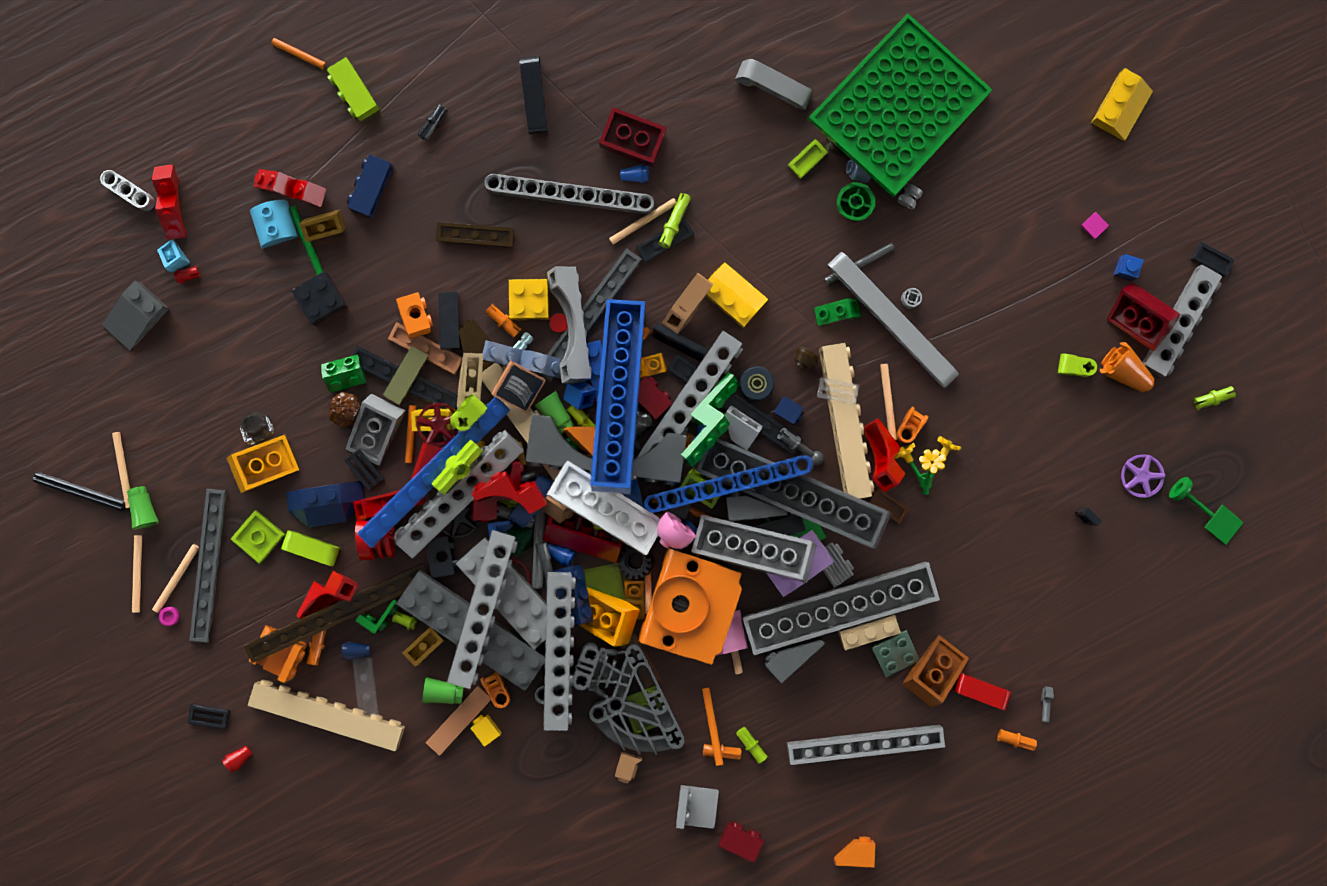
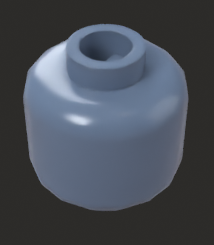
M850 159L848 161L846 173L851 180L867 183L871 179L853 160Z

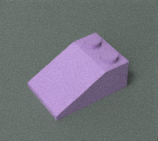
M813 530L800 537V539L812 541L817 545L808 580L834 562ZM767 573L783 597L804 584V582Z

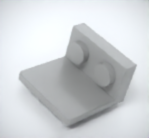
M681 785L676 828L684 829V825L713 829L715 827L719 791L717 789Z

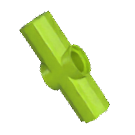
M470 439L457 455L450 456L445 463L446 468L432 482V485L445 495L458 479H463L469 474L471 464L483 450Z

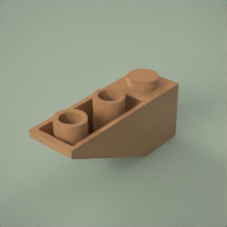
M697 273L662 323L678 334L688 325L713 284Z

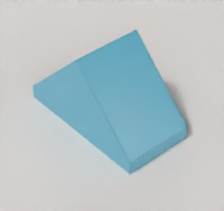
M173 239L157 249L167 271L174 273L177 269L181 270L190 263Z

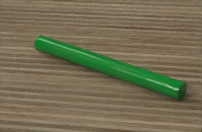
M291 206L289 211L316 275H319L323 272V269L311 241H305L300 227L302 220L296 206Z

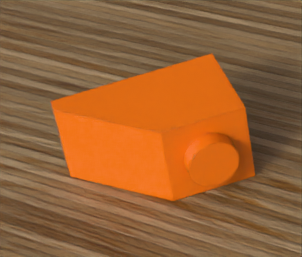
M567 427L562 430L588 457H593L595 427Z
M870 837L854 839L834 857L835 865L874 867L875 842Z

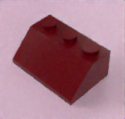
M1131 283L1121 290L1107 320L1152 351H1155L1171 332L1181 314L1135 283Z

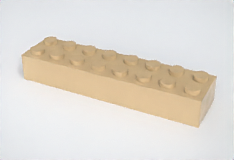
M845 343L823 346L819 349L843 492L856 498L871 497V492H874V485L868 476V473H871L869 461L866 462L865 454L868 453L866 442H862L861 435H864V428L858 419V416L861 415L860 406L855 402V397L858 396L856 385H852L851 378L854 377L853 366H849L848 362L849 358H851L850 348L846 347Z

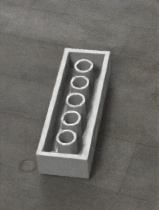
M701 515L691 552L697 556L807 583L817 545L812 541Z
M487 536L456 563L475 585L489 543ZM496 548L494 555L497 558H503L504 555ZM511 564L509 572L505 571L503 576L506 579L504 590H499L497 597L501 598L497 610L526 642L535 649L546 639L547 602ZM492 566L489 569L490 576L497 577L500 574V569L497 566ZM486 585L483 588V592L485 595L491 596L494 594L495 589L491 585Z

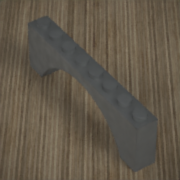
M533 414L531 417L526 461L530 462L531 466L541 467L542 464H549V468L561 469V466H564L566 461H569L580 469L588 470L587 473L591 474L593 458L574 449L562 437L553 417ZM667 433L652 450L634 458L632 480L643 477L647 482L656 483L658 479L665 480L664 484L676 485V482H680L683 465L681 454L685 451L687 436Z

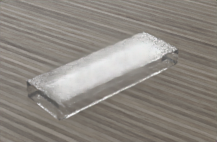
M373 657L353 659L358 709L364 710V715L371 716V714L378 715L379 709Z

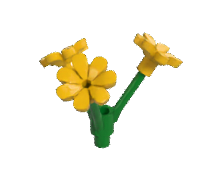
M941 436L937 440L943 446L940 451L941 455L939 456L938 450H934L931 454V451L927 449L924 451L925 457H920V463L923 464L922 468L928 470L927 473L920 474L913 463L914 459L910 453L915 447L914 442L905 448L902 446L895 456V459L901 457L905 459L906 463L910 464L920 482L921 493L924 495L929 494V488H931L937 469L942 470L945 467L943 462L946 460L949 451H960L961 449L960 446L951 444V441Z

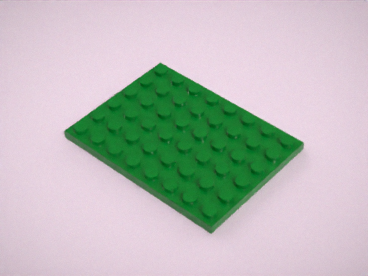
M907 13L809 116L808 120L894 197L988 96L992 89Z

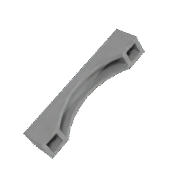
M555 266L547 272L549 290L556 297L564 311L569 333L567 350L560 363L562 384L584 383L591 379L592 370L589 366V349L586 344L587 333L583 322L584 312L581 308L582 296L578 286L579 275L577 274L576 267Z

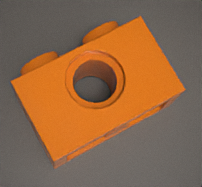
M417 292L397 298V307L408 339L431 333L430 326H433L430 315L426 316L424 309L427 306L424 297L420 298ZM417 312L420 314V317L414 319L410 315Z

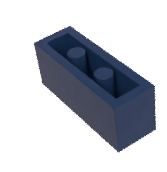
M369 154L368 159L365 158L361 168L363 171L361 175H358L355 180V190L353 194L350 193L347 199L348 208L372 219L394 166L388 161Z
M582 565L569 566L552 571L571 572L572 577H575V589H571V597H575V607L571 609V616H574V626L593 622ZM559 588L556 591L557 597L561 598L566 595V590L563 588ZM560 608L561 617L566 613L564 608Z

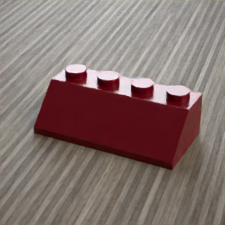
M575 512L570 519H565L561 523L550 516L543 541L617 563L623 544L621 540L608 532L595 530L592 522Z

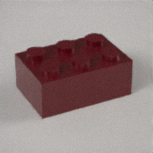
M612 107L599 141V146L602 149L654 167L667 132V127Z

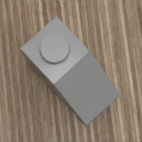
M730 406L725 413V417L731 424L728 427L730 438L736 446L748 450L763 426L733 406Z

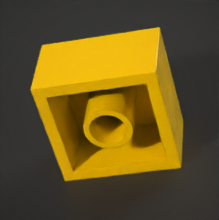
M548 279L509 280V318L511 320H550Z

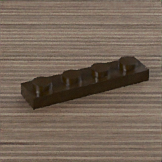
M437 222L436 242L513 248L514 228Z

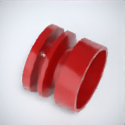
M370 520L356 521L355 540L360 561L375 559L376 550L381 559L385 558L386 554L388 558L395 557L396 543L394 536L396 531L394 526L371 548L357 535Z

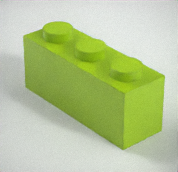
M347 57L327 69L330 74L327 76L333 86H338L340 91L337 93L343 102L347 101L350 105L347 109L353 118L357 117L361 122L380 110Z

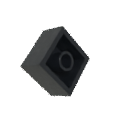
M325 271L291 290L309 323L314 326L348 307L330 275Z

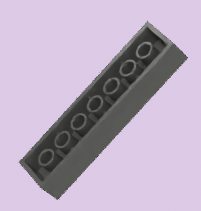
M419 570L396 604L458 645L470 603L422 570ZM477 608L480 614L485 615L484 612ZM494 620L493 627H488L486 635L490 636L487 647L483 646L481 654H484L482 662L525 691L545 663V654L537 648L533 649L525 640ZM475 623L472 626V631L477 634L481 633L483 625ZM469 642L466 648L469 652H475L478 646L475 642Z

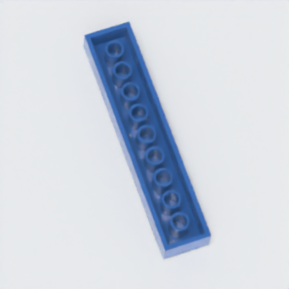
M607 299L590 482L591 491L631 494L646 312L644 301Z

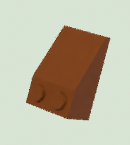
M938 635L913 666L903 685L933 708L944 702L969 658L942 636Z

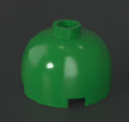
M853 182L840 190L836 205L843 218L858 222L866 219L872 213L875 207V196L867 185Z

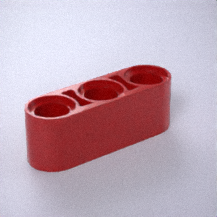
M960 673L953 690L1006 711L1012 692L963 673Z

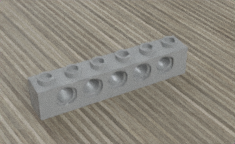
M1204 265L1196 267L1173 308L1181 314L1179 319L1155 351L1150 349L1143 361V364L1151 373L1160 378L1171 374L1174 369L1173 363L1175 359H1178L1184 351L1182 348L1184 343L1188 342L1193 335V327L1200 323L1203 317L1201 313L1209 307L1212 301L1210 297L1213 292H1217L1220 288L1221 282L1219 281L1222 278L1221 275ZM1199 285H1203V286H1204V288H1205L1204 294H1202V293L1199 292V290H1198ZM1190 301L1196 305L1194 311L1189 308ZM1180 318H1184L1186 320L1185 327H1182L1180 325ZM1171 334L1177 337L1176 344L1170 341ZM1162 351H1165L1168 355L1166 361L1161 358Z

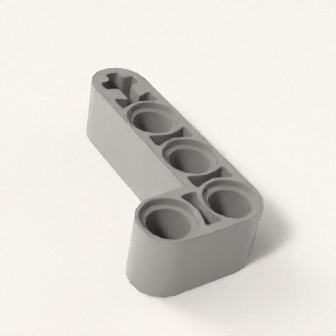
M753 59L742 62L735 78L742 85H754L801 110H806L813 94L810 88Z

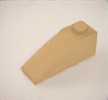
M463 353L457 408L471 394H474L479 400L481 398L483 354Z

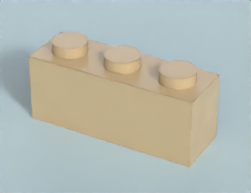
M895 614L837 630L844 650L901 633Z

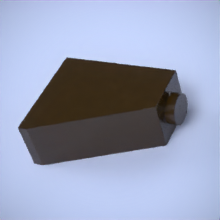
M474 319L472 321L467 320L460 326L461 330L458 331L464 353L482 354L485 341H491V339ZM483 360L482 372L494 363Z

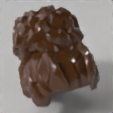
M340 392V394L333 397L329 406L330 421L338 425L339 428L354 426L361 407L358 397L344 392Z

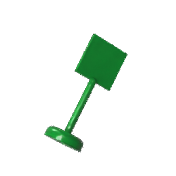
M1188 477L1181 478L1171 488L1169 497L1174 501L1182 500L1185 497L1189 498L1211 517L1204 528L1227 545L1244 522L1224 505H1221L1215 514L1190 494L1193 487L1192 480Z

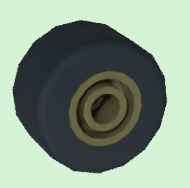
M751 367L740 378V391L744 397L751 401L764 400L773 391V376L764 367Z

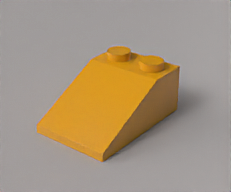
M285 435L227 457L241 493L299 470Z
M586 587L593 622L579 626L614 647L629 644L640 609L622 599Z

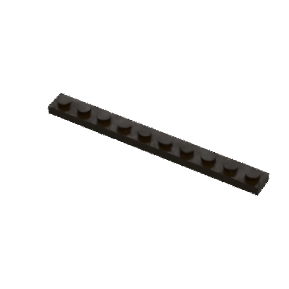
M421 563L354 594L350 602L340 600L245 644L244 648L251 663L257 662L402 595L419 570L428 574L424 564Z

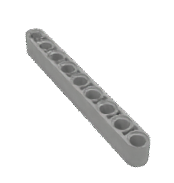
M490 174L485 178L487 190L497 195L637 214H649L654 209V200L647 194L500 174ZM492 180L499 181V185L496 188L489 187ZM512 182L518 184L517 189L514 191L508 189L509 184ZM530 185L537 187L534 193L527 192V188ZM550 187L556 189L555 194L552 196L546 195V190ZM573 190L575 195L573 198L568 199L565 197V192ZM586 193H592L594 198L591 201L583 199ZM606 195L613 197L612 202L609 204L602 201ZM623 198H630L632 203L629 206H623L621 201ZM643 200H648L651 205L649 208L644 209L640 206V203Z
M840 252L827 265L833 274L942 387L946 388L959 375L956 369L847 255Z

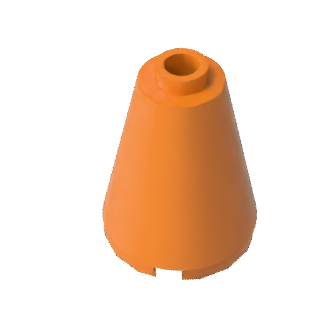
M1122 342L1120 343L1121 347L1118 349L1116 347L1112 348L1103 359L1101 364L1104 367L1103 369L1100 368V372L1139 392L1150 391L1154 386V377L1130 345Z

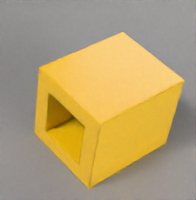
M481 714L472 721L474 725L471 727V730L484 747L502 733L488 714L485 717Z

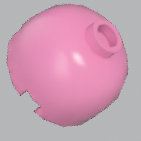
M666 512L658 522L657 533L661 538L659 542L665 548H685L693 541L696 535L688 525L685 526L681 523L682 520L670 512Z

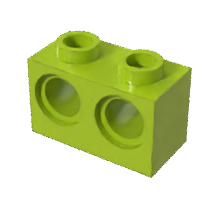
M693 468L680 487L710 480V478ZM707 484L706 491L709 494H713L714 487L711 484ZM693 489L688 490V494L695 498V491ZM721 496L700 502L713 508Z

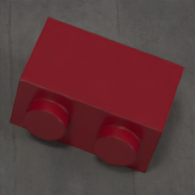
M645 376L640 381L638 402L657 420L672 405L670 401L672 397L665 390L661 392L657 388L659 384L652 377L648 379Z
M733 821V823L727 822L718 842L719 847L754 863L764 842L761 833L753 829L750 831L743 829L744 826L736 821Z

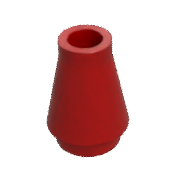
M244 746L226 755L222 762L232 773L234 770L237 771L253 754L247 746Z

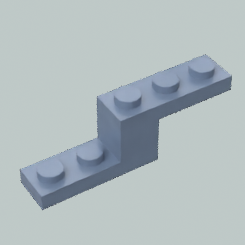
M485 341L482 353L483 360L505 366L511 360L533 373L561 379L560 363L563 359Z

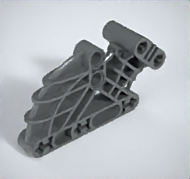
M593 641L585 642L581 647L579 659H577V664H575L573 670V685L578 690L588 688V690L604 697V699L592 704L589 709L590 718L609 739L619 744L623 751L627 748L637 751L638 755L641 752H654L655 755H658L657 752L681 748L685 741L683 733L639 644L629 643L625 647V651H616V649H606L604 647L598 649L597 644ZM633 648L637 651L638 661H635L632 654L628 655L631 653L630 649ZM587 650H591L593 655L587 653ZM625 654L621 669L615 666L616 660L614 658L612 663L607 661L608 656ZM644 665L648 668L656 684L654 691L648 692L644 689L636 672L639 666ZM634 675L650 707L626 699ZM578 676H582L584 680L581 681V679H578ZM599 682L605 683L604 688H607L609 683L615 684L610 696H607L598 687ZM657 695L659 702L662 703V708L655 706L654 696ZM613 700H619L621 705L618 708H612L610 703ZM597 708L604 711L600 717L593 715V711ZM619 714L624 727L621 726L618 722H616L612 717ZM623 715L637 719L645 734L631 731ZM643 722L660 727L662 732L648 734ZM670 731H674L676 737H678V742L673 740Z

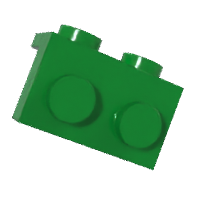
M358 355L321 365L322 378L330 393L367 383Z

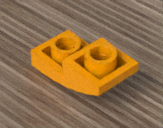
M663 353L642 358L640 378L667 372Z

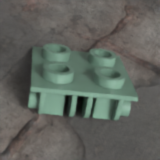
M907 630L900 631V634L893 637L890 636L888 640L885 638L884 642L874 644L871 647L885 677L919 660Z

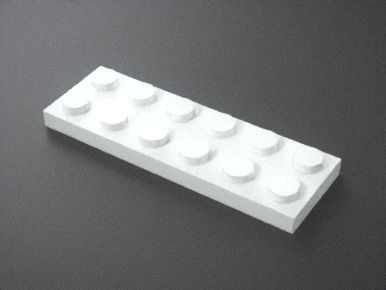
M566 461L547 495L638 552L647 555L658 536L657 526L660 518L620 493L591 491V475L571 462Z

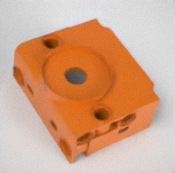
M669 547L662 563L663 566L645 621L641 627L638 637L639 642L712 665L715 655L722 652L742 590L739 584L742 573ZM688 562H697L698 568L695 571H689L687 569ZM683 595L689 600V607L685 612L680 613L673 609L672 600L674 597ZM670 635L674 638V641L671 644H666L663 642V638Z

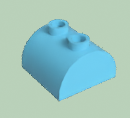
M287 200L269 201L257 205L250 210L262 249L299 237Z

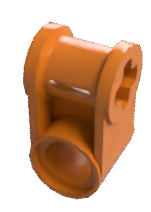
M912 406L896 432L897 441L902 444L912 442L926 423L928 416H923L915 411V408ZM903 430L909 431L910 438L908 440L902 438L901 433Z
M495 671L494 674L486 678H480L485 691L495 707L504 708L510 704L511 694L501 674ZM498 694L506 696L505 704L497 701Z

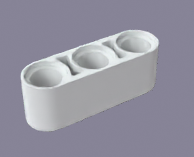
M106 170L101 174L100 181L105 187L137 208L149 211L154 207L155 200L150 194L112 170ZM114 176V183L109 184V179ZM130 186V193L125 195V189ZM143 197H146L147 202L144 205H141V199Z

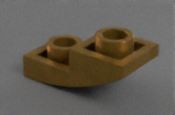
M624 578L625 601L640 609L637 619H645L644 578Z

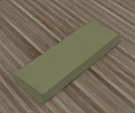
M411 346L383 396L401 405L429 355Z

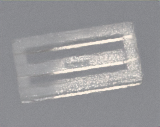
M820 378L817 397L855 405L859 385ZM823 383L853 388L854 391L823 386ZM822 390L850 395L852 396V399H846L821 393Z

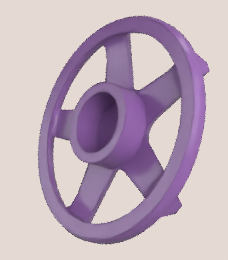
M1150 455L1133 456L1124 464L1121 472V480L1125 489L1130 494L1141 498L1156 494L1161 489L1165 478L1162 465ZM1138 458H1146L1142 468H1138L1130 462ZM1151 460L1158 466L1160 473L1149 471ZM1126 468L1134 474V478L1127 484L1124 477ZM1160 479L1157 488L1151 492L1149 481ZM1137 484H1142L1146 494L1135 493L1131 488Z

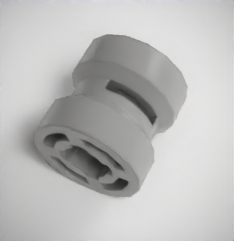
M907 183L904 187V193L899 196L897 201L906 208L913 210L916 206V200L922 196L923 191Z
M909 288L901 295V304L908 309L915 308L922 301V294L916 288Z

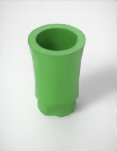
M556 391L534 405L543 416L553 417L560 434L563 433L562 430L564 428L574 425Z
M146 487L129 489L127 495L129 497L128 503L132 529H142L158 524L159 520L154 512Z
M426 677L422 704H461L464 687Z

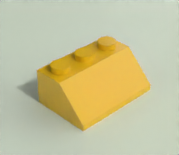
M1124 68L1118 74L1091 123L1125 141L1151 96L1152 89L1142 77Z
M725 262L708 279L713 286L706 297L742 328L748 324L768 300Z

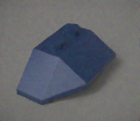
M361 481L286 492L288 511L308 527L347 522L355 513L353 502L365 499Z

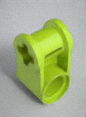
M1071 354L1060 355L1059 374L1088 377L1097 371V364L1093 359ZM1086 364H1088L1087 366L1091 368V370L1087 372L1086 369L1083 368V366Z
M474 394L469 395L455 413L452 414L450 419L451 425L460 431L468 430L485 413L487 406ZM459 418H462V421L464 422L462 425L459 424Z

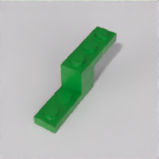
M729 372L691 413L694 421L703 428L701 433L681 454L686 463L691 467L702 459L708 449L714 446L716 440L731 425L725 415L718 411L739 386L734 375Z

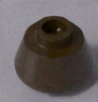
M803 346L796 349L794 360L796 361L795 366L803 371L805 369L810 370L819 363V357Z

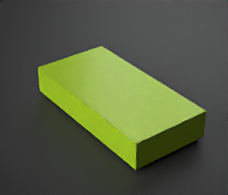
M815 139L788 164V167L801 180L829 152Z

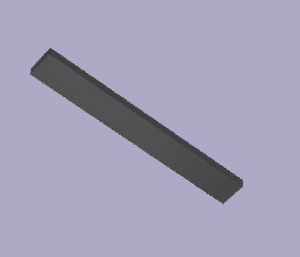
M627 248L582 307L586 333L590 331L605 311L607 299H614L642 261L641 258ZM568 327L547 355L560 359L564 358L569 339ZM541 374L550 382H552V380L555 378L552 376Z
M206 489L189 641L210 643L227 490Z

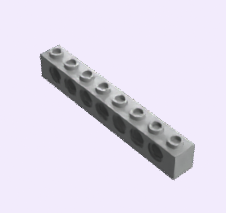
M725 331L721 332L637 457L644 455L652 450L656 444H659L664 438L663 432L665 429L670 428L675 434H686L689 429L686 427L689 421L694 422L691 413L708 396L710 390L714 389L721 381L719 380L721 374L724 373L726 375L732 366L729 362L733 357L737 359L743 350L740 347L742 345L741 342ZM722 348L726 349L729 353L728 358L725 360H721L718 357V351ZM712 364L718 368V372L714 376H710L707 373V367ZM701 380L707 384V388L703 392L696 389V383ZM692 396L696 399L694 407H687L685 405L687 397ZM681 412L685 415L683 423H677L674 420L676 413Z
M506 430L502 433H497L492 439L493 442L482 448L483 452L471 464L469 474L465 478L458 479L445 495L438 491L437 496L433 500H428L418 514L415 513L411 516L409 523L405 527H400L396 531L394 536L395 543L411 558L420 552L474 499L472 490H474L473 487L482 481L486 483L491 480L490 477L499 471L502 472L524 451L522 446ZM496 450H504L501 455H494ZM483 463H490L488 468H480ZM470 476L476 477L473 482H467ZM455 490H462L460 495H452ZM441 504H448L445 509H439ZM427 517H434L432 522H425ZM415 530L420 531V533L417 536L411 535V533Z
M492 530L451 667L448 683L469 689L471 684H476L478 673H475L477 665L481 666L484 654H481L483 646L487 647L490 637L486 633L488 627H493L495 617L492 616L494 608L498 609L501 600L497 596L499 590H504L506 579L503 576L505 571L509 572L512 560H509L511 552H515L518 541H514L515 536ZM502 547L505 549L506 554L503 558H497L494 555L496 548ZM492 566H497L500 569V574L497 577H492L489 574V569ZM486 585H491L494 587L495 592L493 595L487 596L484 594L483 588ZM481 604H486L489 607V611L485 615L480 614L477 610ZM475 623L483 625L481 633L477 634L472 631V626ZM469 642L477 644L478 649L475 652L467 650L466 645ZM469 661L472 664L471 670H462L461 663Z
M547 572L544 730H568V725L572 723V713H568V705H572V693H569V686L573 685V674H569V667H573V655H570V647L574 646V636H570V628H574V616H571V609L575 607V597H571V589H575V577H572L571 572ZM559 588L566 590L564 597L560 598L555 595ZM564 608L566 610L565 615L562 617L556 616V609ZM558 627L565 629V633L562 636H557L554 632ZM557 647H563L565 652L562 655H556L554 650ZM557 666L564 668V672L560 675L553 672ZM555 686H562L564 688L563 692L560 694L554 693L553 689ZM561 705L563 710L560 713H555L553 707Z
M940 725L787 742L790 765L945 747L943 727Z

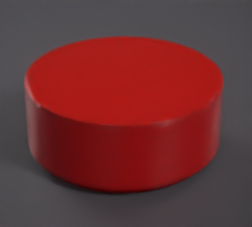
M558 313L551 317L549 322L551 329L556 333H563L568 327L566 316Z

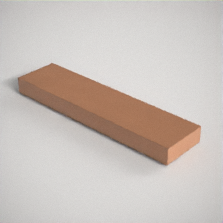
M397 322L388 337L389 340L407 350L414 346L429 355L428 361L456 375L462 364L463 358L449 350H441L440 345L423 336L408 339L405 327Z
M478 685L428 739L426 744L440 756L490 702L489 695Z

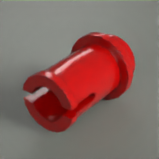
M194 266L183 270L177 269L174 272L176 282L183 284L184 281L200 278L199 270H197L198 267Z

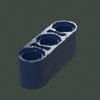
M540 473L535 482L546 498L554 482L543 473ZM517 503L508 518L524 529L537 511L529 514L520 503Z

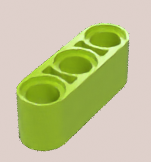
M291 530L287 531L281 548L329 566H334L340 550L335 545Z

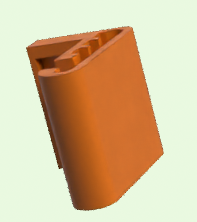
M266 625L260 637L276 629ZM300 641L252 664L264 666L263 669L279 676L277 680L285 683L294 678L298 663L302 661L305 655L304 651L307 644Z

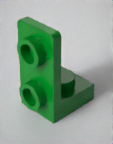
M848 298L814 308L819 326L844 319L862 317L857 298Z
M394 599L378 623L375 622L376 618L369 613H366V615L364 613L360 614L356 622L374 634L378 631L382 632L388 624L386 620L389 615L393 616L399 608L396 604L398 600Z

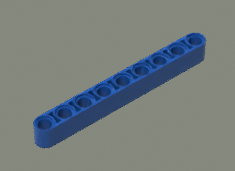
M807 455L656 493L645 499L644 506L648 512L655 513L788 479L810 472L813 469L814 462ZM803 459L808 462L807 470L800 468V460ZM782 464L789 467L787 475L782 474L780 471ZM763 469H766L770 472V478L768 480L762 477L761 473ZM745 474L751 477L750 484L744 483L743 476ZM726 479L732 481L733 487L731 489L725 487L724 482ZM707 484H711L714 487L713 494H709L706 491ZM689 489L695 491L696 496L694 499L688 496ZM671 493L676 495V503L670 501L669 496ZM653 498L658 500V508L652 506L651 501Z

